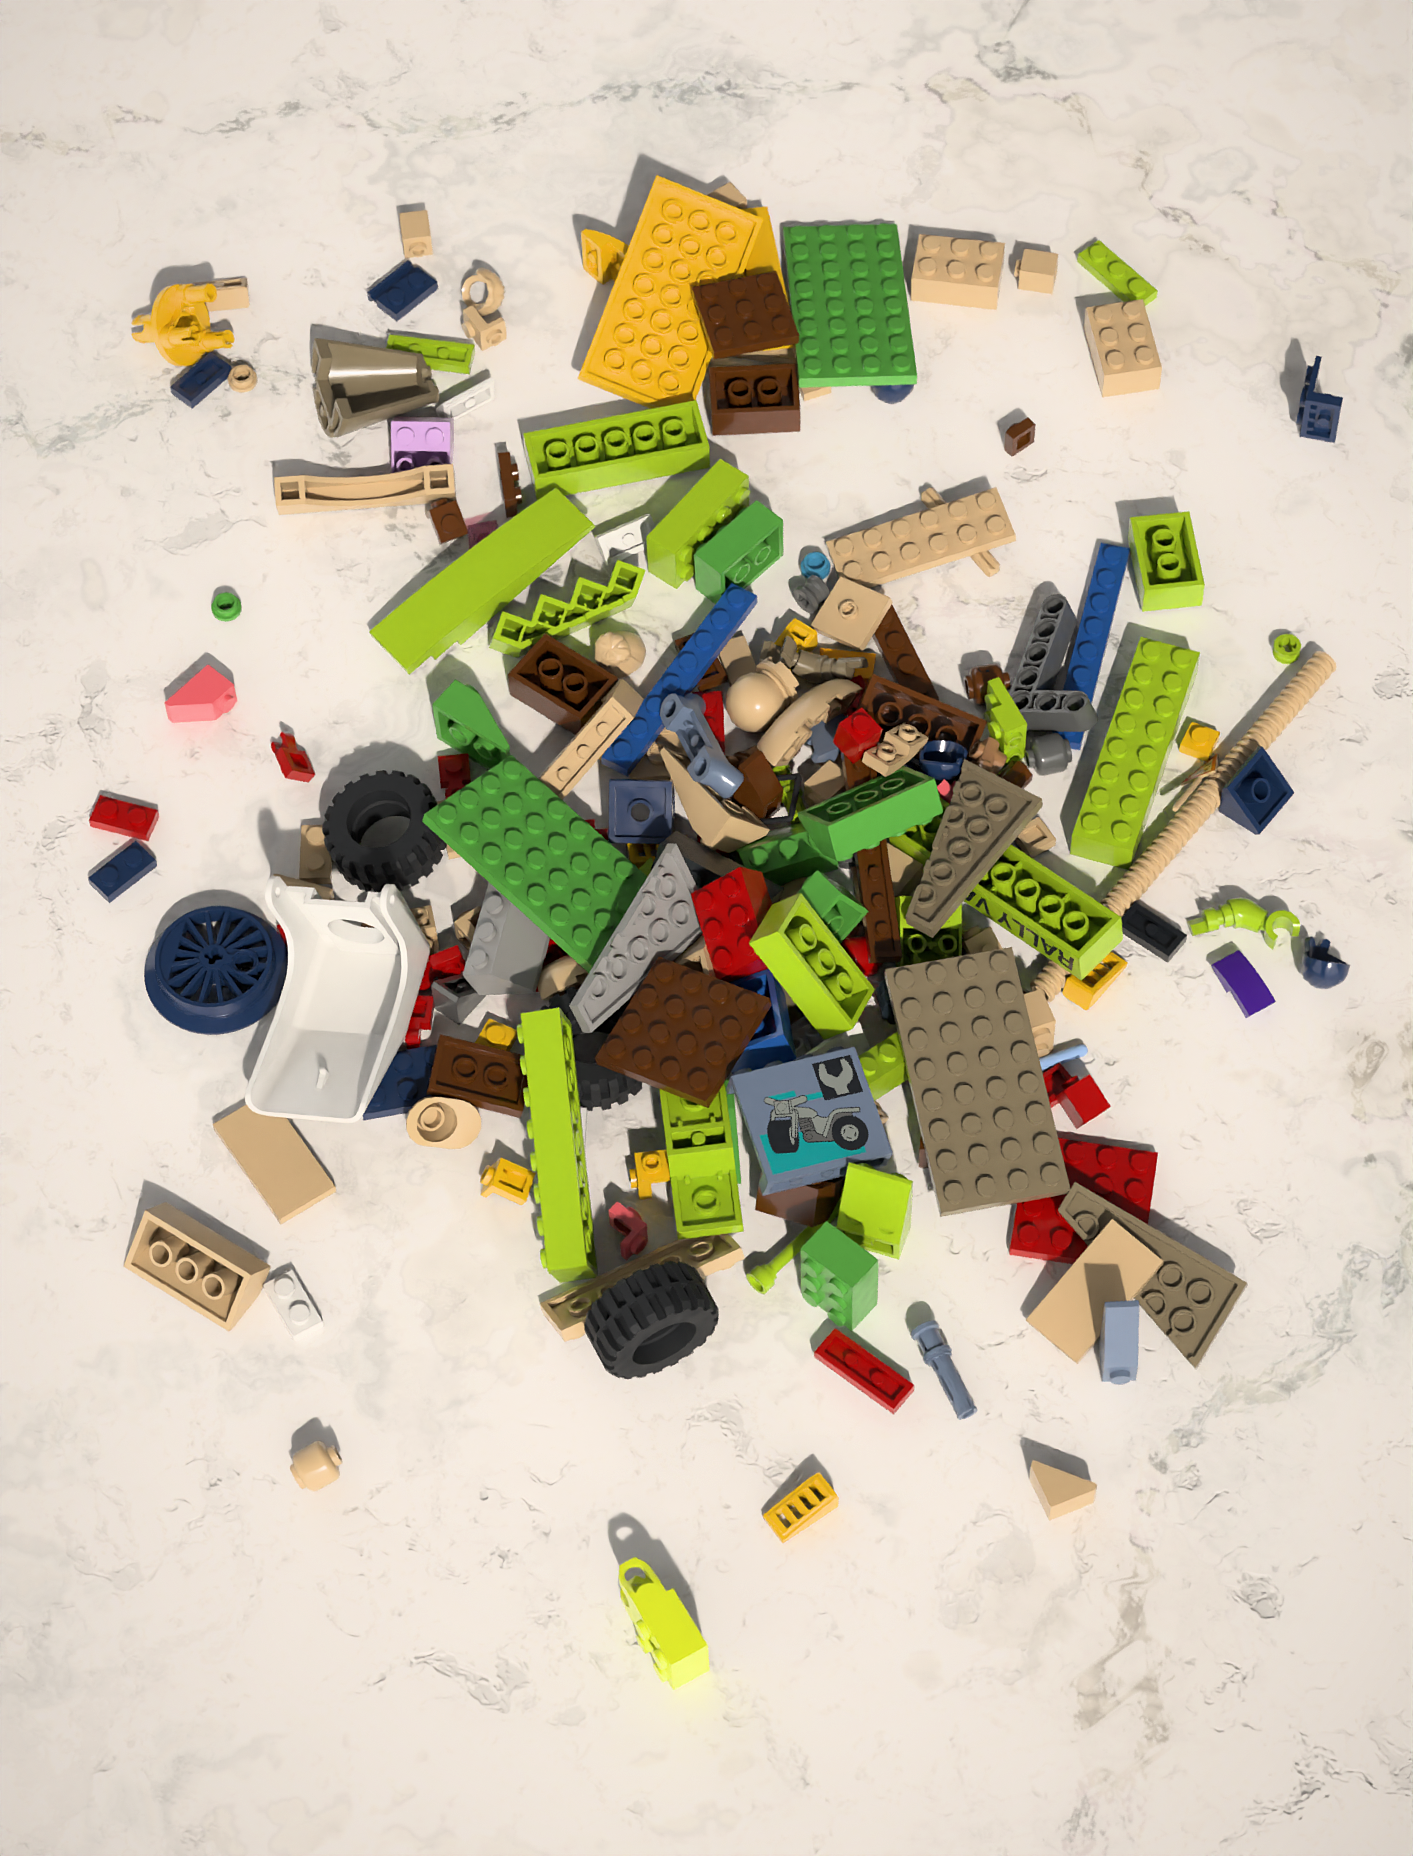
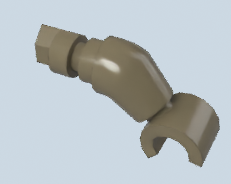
M789 636L785 638L782 647L777 646L773 641H764L760 653V663L771 656L774 664L781 661L788 669L791 668L792 672L815 684H822L834 679L851 680L854 677L855 668L869 667L865 657H848L837 660L836 658H829L827 655H817L801 649L797 653V644Z

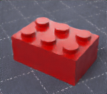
M738 867L691 893L716 978L729 983L768 969L749 944L772 905L762 872Z

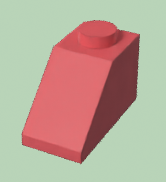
M206 665L164 703L168 719L172 723L217 720L223 713L229 712L237 702L234 684L210 665Z

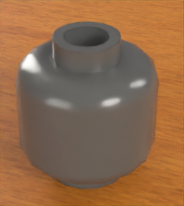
M1059 733L1033 737L1030 741V749L1025 750L1028 768L1034 767L1035 772L1040 776L1065 771L1068 763L1072 762V751L1068 739H1063Z

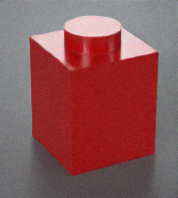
M860 708L839 723L833 743L854 764L863 758L865 751L877 746L883 729L863 708Z
M1090 1074L1081 1080L1078 1075L1070 1078L1061 1084L1063 1091L1056 1096V1099L1076 1129L1111 1107Z

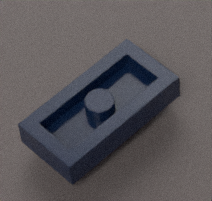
M210 352L170 386L171 394L193 409L228 378L232 366Z
M135 841L89 876V884L108 903H111L157 867L156 859Z

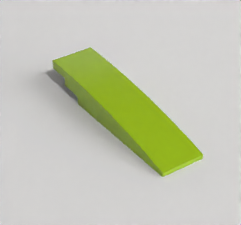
M555 488L447 566L371 629L369 633L410 675L430 656L436 660L456 641L462 645L593 530L595 525Z

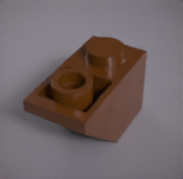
M758 749L751 756L744 757L736 767V769L744 774V781L735 791L733 802L740 808L746 806L759 819L771 818L780 810L784 789L764 753Z

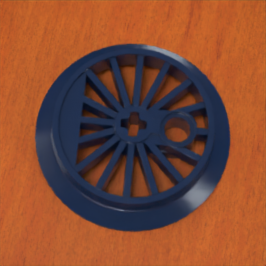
M228 906L198 908L175 920L153 943L144 969L146 991L158 1013L171 1024L183 1030L206 1035H219L239 1031L261 1020L279 1002L287 975L288 952L283 939L274 927L253 913ZM222 921L215 943L212 922ZM231 922L237 923L236 928L227 937ZM206 923L209 945L195 926ZM248 929L253 931V933L241 939ZM187 930L197 944L185 938ZM261 941L265 944V946L250 948ZM267 958V962L260 963L259 959ZM244 968H251L247 971H241ZM189 983L180 995L175 992L176 989ZM203 984L198 1002L190 1000ZM215 984L218 1003H207L212 985ZM222 986H227L235 998L225 1001ZM240 989H249L243 994Z

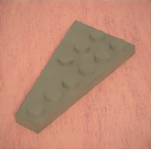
M1074 1182L1071 1190L1060 1205L1058 1212L1088 1246L1113 1219L1164 1261V1264L1136 1295L1134 1300H1139L1141 1308L1194 1369L1197 1370L1248 1286V1283Z

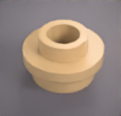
M237 365L231 370L228 376V383L230 388L236 392H248L256 386L257 375L251 367Z

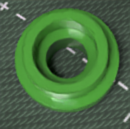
M225 592L215 597L211 610L216 619L227 622L236 619L240 615L242 606L240 600L235 595Z

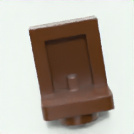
M447 498L430 504L432 509L428 510L425 514L427 519L430 518L440 545L469 534L457 500L448 503Z

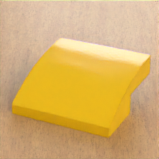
M584 229L581 231L584 270L602 285L611 279L615 282L629 245L605 233Z

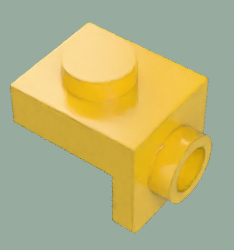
M666 1150L634 1153L635 1168L629 1169L631 1189L638 1188L639 1200L652 1199L651 1183L670 1181Z

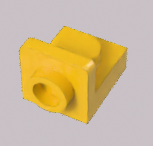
M501 1157L492 1166L487 1165L480 1178V1183L483 1184L480 1195L487 1198L493 1192L523 1205L527 1201L536 1173Z

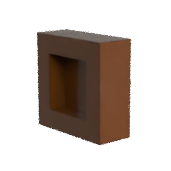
M1029 417L1019 423L1012 424L1005 432L1004 450L1011 457L1034 443L1036 424Z

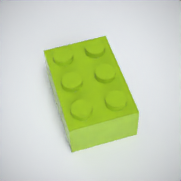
M1190 511L1130 517L1128 543L1142 612L1202 606L1205 583Z

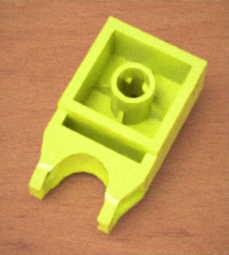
M636 1557L619 1565L618 1578L621 1586L620 1597L622 1604L639 1633L636 1635L639 1646L645 1654L650 1652L656 1662L653 1664V1667L661 1682L668 1681L671 1688L675 1690L709 1671L708 1644L675 1590L672 1588L666 1591L652 1568L646 1562ZM632 1567H638L644 1571L645 1579L636 1575L627 1581L625 1573Z

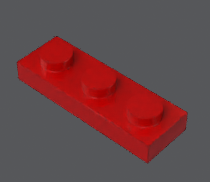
M836 1328L814 1351V1358L893 1415L914 1392V1384Z

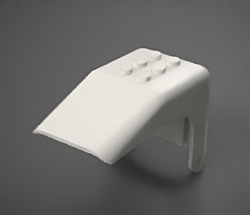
M271 876L266 884L265 899L267 906L286 935L288 968L273 1021L245 1091L246 1104L252 1111L266 1116L343 1123L356 1122L364 1114L406 1036L430 954L429 943L405 899L394 884H385L381 892H368L365 902L324 900L315 888L287 886L280 876ZM341 919L362 922L375 928L353 925Z

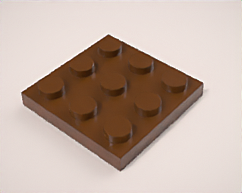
M777 271L692 287V297L714 360L799 343V333Z

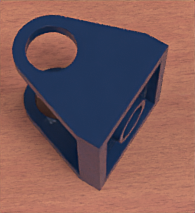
M609 780V843L660 844L673 834L675 818V789L673 780ZM637 803L647 805L650 811L648 818L644 820L634 818L632 807Z

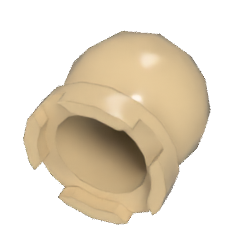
M769 656L757 665L756 673L750 672L739 677L729 687L726 695V709L732 723L746 732L761 733L768 730L775 720L799 698L795 690L799 683L792 672L781 661L774 664L772 657Z

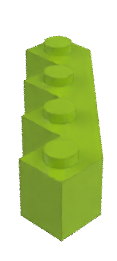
M617 560L607 586L579 577L569 604L541 594L531 621L502 611L489 648L519 658L526 655L545 633L559 640L630 608L637 597L645 569Z

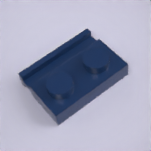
M407 260L367 292L368 300L375 302L379 309L398 322L438 290V283L419 267L415 268L411 261Z

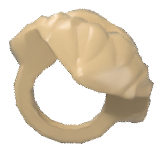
M485 268L476 270L477 275L466 279L462 287V299L468 307L473 305L481 317L496 311L501 306L505 294V287L496 273ZM477 281L487 284L488 288L487 300L481 304L475 303L470 297L471 286Z

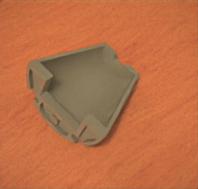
M314 338L312 373H316V388H313V395L319 422L328 437H341L431 403H438L439 390L433 384L431 368L426 365L422 354Z

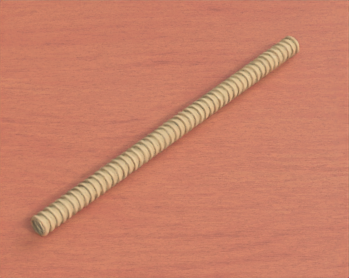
M1316 651L1312 655V658L1307 661V664L1303 665L1296 676L1285 686V689L1274 699V702L1269 705V708L1258 718V721L1253 723L1252 727L1247 730V733L1236 743V746L1219 763L1217 773L1209 775L1208 779L1204 780L1202 785L1198 787L1197 792L1193 793L1185 805L1180 808V812L1174 815V818L1157 835V838L1140 855V858L1136 859L1135 863L1130 866L1129 871L1124 873L1123 878H1120L1117 884L1112 887V890L1106 894V898L1100 901L1102 905L1122 918L1134 902L1142 897V894L1148 890V887L1165 870V867L1182 850V847L1186 846L1187 842L1192 839L1193 834L1197 833L1199 828L1204 825V821L1208 820L1210 815L1220 806L1222 790L1258 746H1263L1266 751L1271 746V743L1275 742L1276 738L1287 728V725L1298 715V712L1309 702V699L1320 689V686L1336 670V663L1330 655L1322 651ZM1049 960L1048 965L1043 967L1042 972L1038 973L1036 979L1031 981L1030 988L1032 991L1042 989L1047 1002H1052L1055 999V995H1058L1061 992V988H1064L1066 980L1071 973L1052 960Z

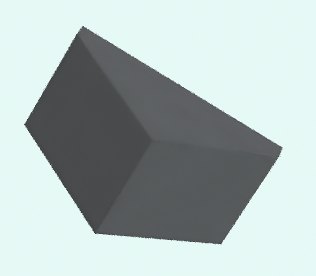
M463 973L433 981L431 986L434 1008L458 1025L486 997V995H479L464 978Z

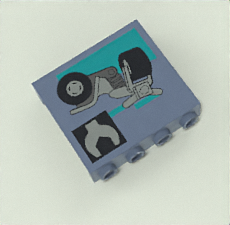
M841 1046L834 1047L826 1051L825 1054L817 1056L804 1054L797 1057L794 1061L787 1063L775 1061L767 1064L762 1069L753 1071L750 1068H745L735 1072L730 1077L726 1091L728 1095L736 1094L763 1173L759 1181L762 1196L846 1176L849 1162L854 1164L864 1163L874 1168L887 1165L893 1152L855 1047L846 1049Z

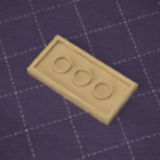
M246 1104L213 1124L215 1132L280 1225L336 1192L335 1185L287 1118L260 1115L252 1111Z
M1111 1219L1028 1316L1026 1322L1078 1365L1100 1339L1104 1303L1132 1301L1160 1269L1164 1261Z

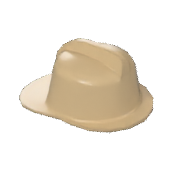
M428 1096L418 1100L412 1109L408 1110L406 1130L409 1137L416 1144L445 1149H461L470 1145L478 1137L481 1130V1117L478 1110L469 1102L459 1099Z

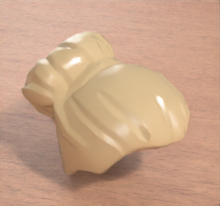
M607 632L601 634L595 641L596 663L618 678L627 677L642 666L646 657V648L643 641L632 632Z

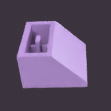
M398 416L393 418L391 421V473L422 466L452 464L454 418Z

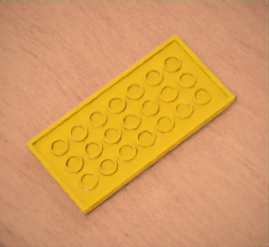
M656 175L579 373L578 380L650 409L695 401L712 358V353L692 297V287L741 278L764 219Z

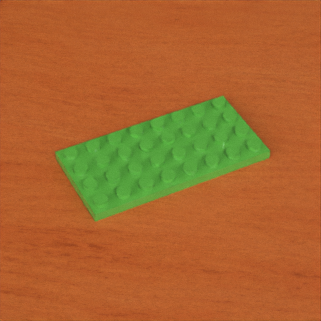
M897 224L783 227L790 308L799 333V343L794 344L799 388L917 384V369Z
M510 755L426 812L422 822L588 973L647 879V876L513 755Z

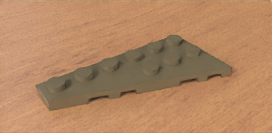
M965 759L961 767L960 778L956 781L953 788L951 802L946 807L932 844L933 850L930 858L926 860L923 868L924 874L921 882L916 887L905 916L908 925L932 938L1043 807L1042 798Z

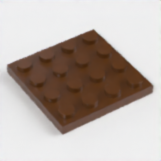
M658 957L597 1053L595 1060L597 1065L709 1108L771 1008L770 998Z

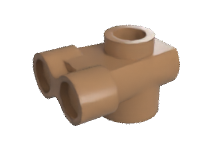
M991 737L981 742L977 741L969 752V757L972 758L971 763L995 775L1004 766L1007 756L998 750L999 742Z

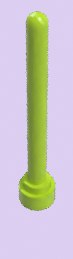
M842 1195L828 1219L829 1223L839 1215ZM824 1223L815 1227H806L768 1264L755 1266L746 1275L749 1284L760 1294L768 1292L775 1285L776 1274L801 1251L802 1246Z

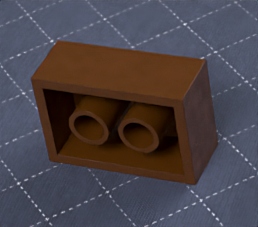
M796 363L709 367L712 436L800 432V397Z
M545 633L508 673V682L511 696L576 735L603 705L601 700L618 682V677Z

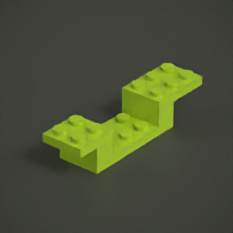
M725 1082L709 1108L659 1089L678 1240L744 1232Z

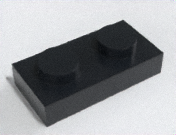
M1134 902L1121 918L1122 930L1125 936L1167 963L1187 940V934L1137 902Z

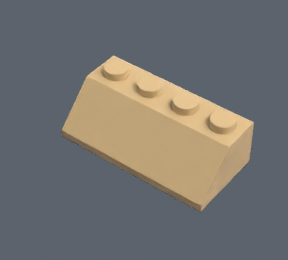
M167 1202L145 1210L124 1263V1267L227 1331L235 1327L260 1295L271 1268L269 1264Z

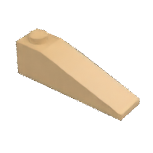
M662 748L660 754L671 780H673L674 787L692 829L701 837L700 843L714 851L719 849L731 853L769 833L770 829L746 806L740 808L737 804L730 801V798L724 799L709 786L695 782L687 770L691 761L686 756L670 749Z

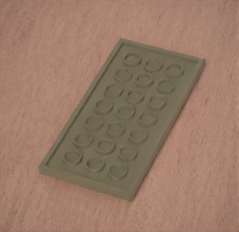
M1012 947L885 969L884 975L940 1217L1068 1194L1071 1189Z

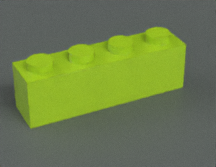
M898 1031L858 1056L874 1101L908 1080Z

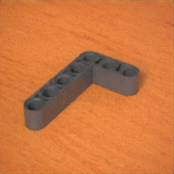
M1053 594L1043 601L1009 692L1027 722V731L1084 732L1093 728L1098 721L1097 713L1087 694L1082 691L1053 690L1077 623L1073 610L1066 597L1062 594Z

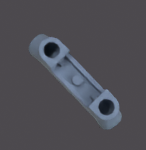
M673 693L668 695L661 705L660 717L665 728L677 734L691 761L687 767L691 778L695 782L709 786L722 798H730L744 781V774L730 764L703 715L706 711L705 701L699 695L693 693L686 694L684 697Z

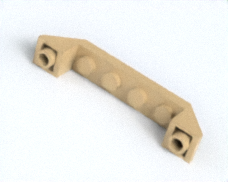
M620 678L601 700L603 705L538 779L563 800L634 719L644 699L623 678Z

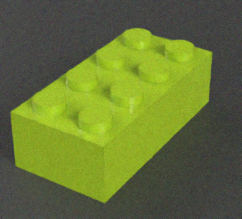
M719 459L646 536L648 572L675 589H678L684 581H689L695 573L694 554L701 544L710 541L723 525H728L744 507H749V476L724 460Z
M801 893L772 904L749 944L824 1040L853 1029L875 990Z

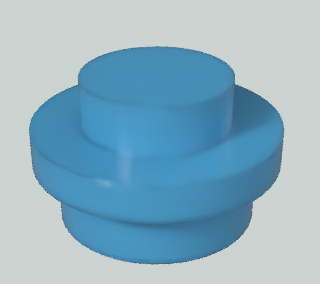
M820 552L807 554L801 562V573L805 578L815 575L823 580L829 575L831 570L829 560Z

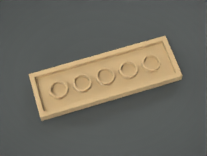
M997 487L827 541L826 546L838 579L841 576L867 588H872L1016 541V535Z
M729 1234L676 1240L539 1304L543 1315L564 1342L570 1339H578L585 1334L586 1314L588 1310L592 1309V1304L595 1300L602 1297L603 1292L617 1285L616 1282L632 1276L634 1272L640 1269H648L649 1266L657 1263L663 1265L668 1261L675 1263L680 1261L694 1267L699 1272L702 1280H704L706 1276L719 1270L729 1269L736 1262L745 1258L742 1248Z

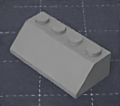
M488 883L463 976L479 995L535 994L550 937L490 883Z

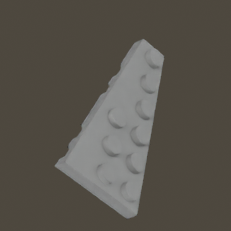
M667 844L569 1006L582 1032H593L634 996L658 957L673 961L703 935L691 897V893L697 891L698 887L677 844Z

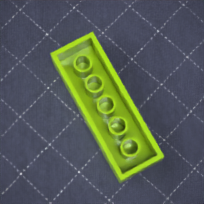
M697 400L523 433L525 457L536 501L555 488L566 496L710 468V448Z

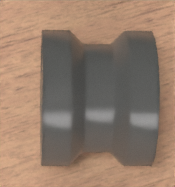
M815 575L808 577L805 580L804 586H798L793 590V597L796 603L807 613L815 612L818 609V604L824 603L830 594L827 585Z

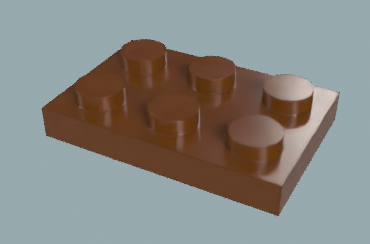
M440 1034L426 1095L459 1099L471 1103L474 1107L521 1118L525 1104L523 1089L528 1087L527 1075L522 1074L520 1056L523 1055Z

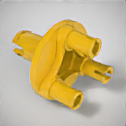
M189 283L167 286L156 297L152 313L139 315L131 322L132 325H143V331L131 333L134 340L139 343L155 342L160 354L165 360L175 366L196 364L205 353L212 352L214 349L231 348L233 346L231 343H234L232 331H211L210 317L204 302H214L216 300L217 290L213 284L194 286Z

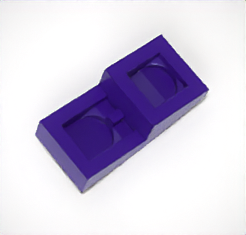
M1240 950L1211 965L1226 993L1231 991L1245 1018L1276 1002L1258 972Z

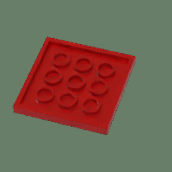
M1058 1138L1070 1189L1074 1182L1148 1224L1158 1158L1157 1152ZM1067 1194L1017 1203L1009 1255L1074 1264L1088 1248V1245L1058 1212Z

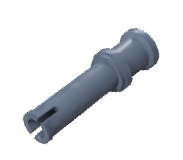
M931 1320L922 1323L913 1329L910 1335L913 1340H917L924 1354V1363L935 1371L948 1400L954 1408L957 1418L961 1420L962 1418L971 1417L978 1409L951 1359L952 1349L948 1344L944 1343L938 1331V1322Z

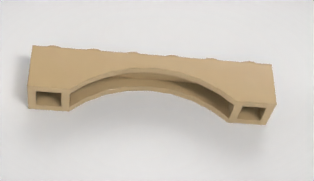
M453 464L422 466L397 473L365 477H316L307 475L274 477L276 508L279 515L431 504L447 498L448 502L457 500Z

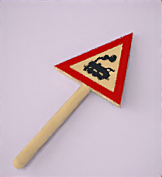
M1218 753L1180 783L1183 786L1193 782L1172 807L1174 812L1178 811L1201 783L1202 778L1217 773Z

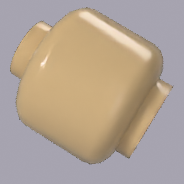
M315 1441L294 1454L290 1470L301 1489L307 1487L310 1491L315 1492L339 1478L340 1470L338 1465L342 1464L343 1461L334 1445L328 1448L325 1443Z

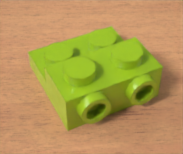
M997 677L988 681L987 695H985L986 712H984V719L987 721L989 737L999 742L998 750L1007 756L1005 766L1011 761H1020L1022 758H1025L1027 722L1001 679Z

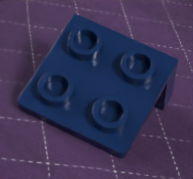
M1316 356L1314 366L1308 365L1304 383L1309 384H1305L1304 388H1302L1296 424L1302 425L1300 437L1335 443L1343 397L1316 392L1322 359L1321 356Z

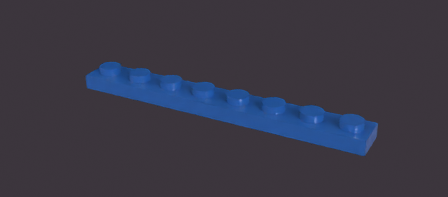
M1106 543L1100 544L1063 691L1084 692L1087 694L1091 704L1130 555V548ZM1052 731V733H1059L1063 739L1067 738L1071 749L1081 750L1085 731Z
M733 583L730 584L643 700L634 719L601 756L603 765L627 777L630 775L665 728L660 717V708L664 699L672 693L682 697L691 693L758 603L757 595Z

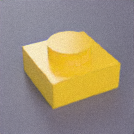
M1191 721L1180 744L1179 752L1207 762L1219 740L1220 732Z
M488 1019L475 1043L510 1051L518 1037L517 1030Z

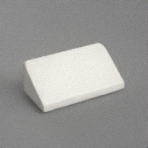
M489 378L442 403L436 408V413L439 417L454 418L455 421L494 400L493 379Z

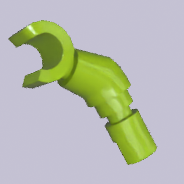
M1240 897L1228 899L1226 904L1218 906V910H1215L1214 907L1203 909L1202 917L1187 921L1192 936L1219 930L1220 925H1223L1224 928L1233 926L1234 929L1244 928L1256 933L1262 930L1264 931V941L1272 950L1276 945L1278 937L1274 933V929L1284 928L1294 937H1299L1300 921L1292 912L1279 910L1268 916L1269 911L1249 898Z

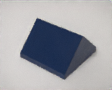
M1258 746L1223 787L1219 809L1220 813L1255 835H1260L1295 793L1263 746Z

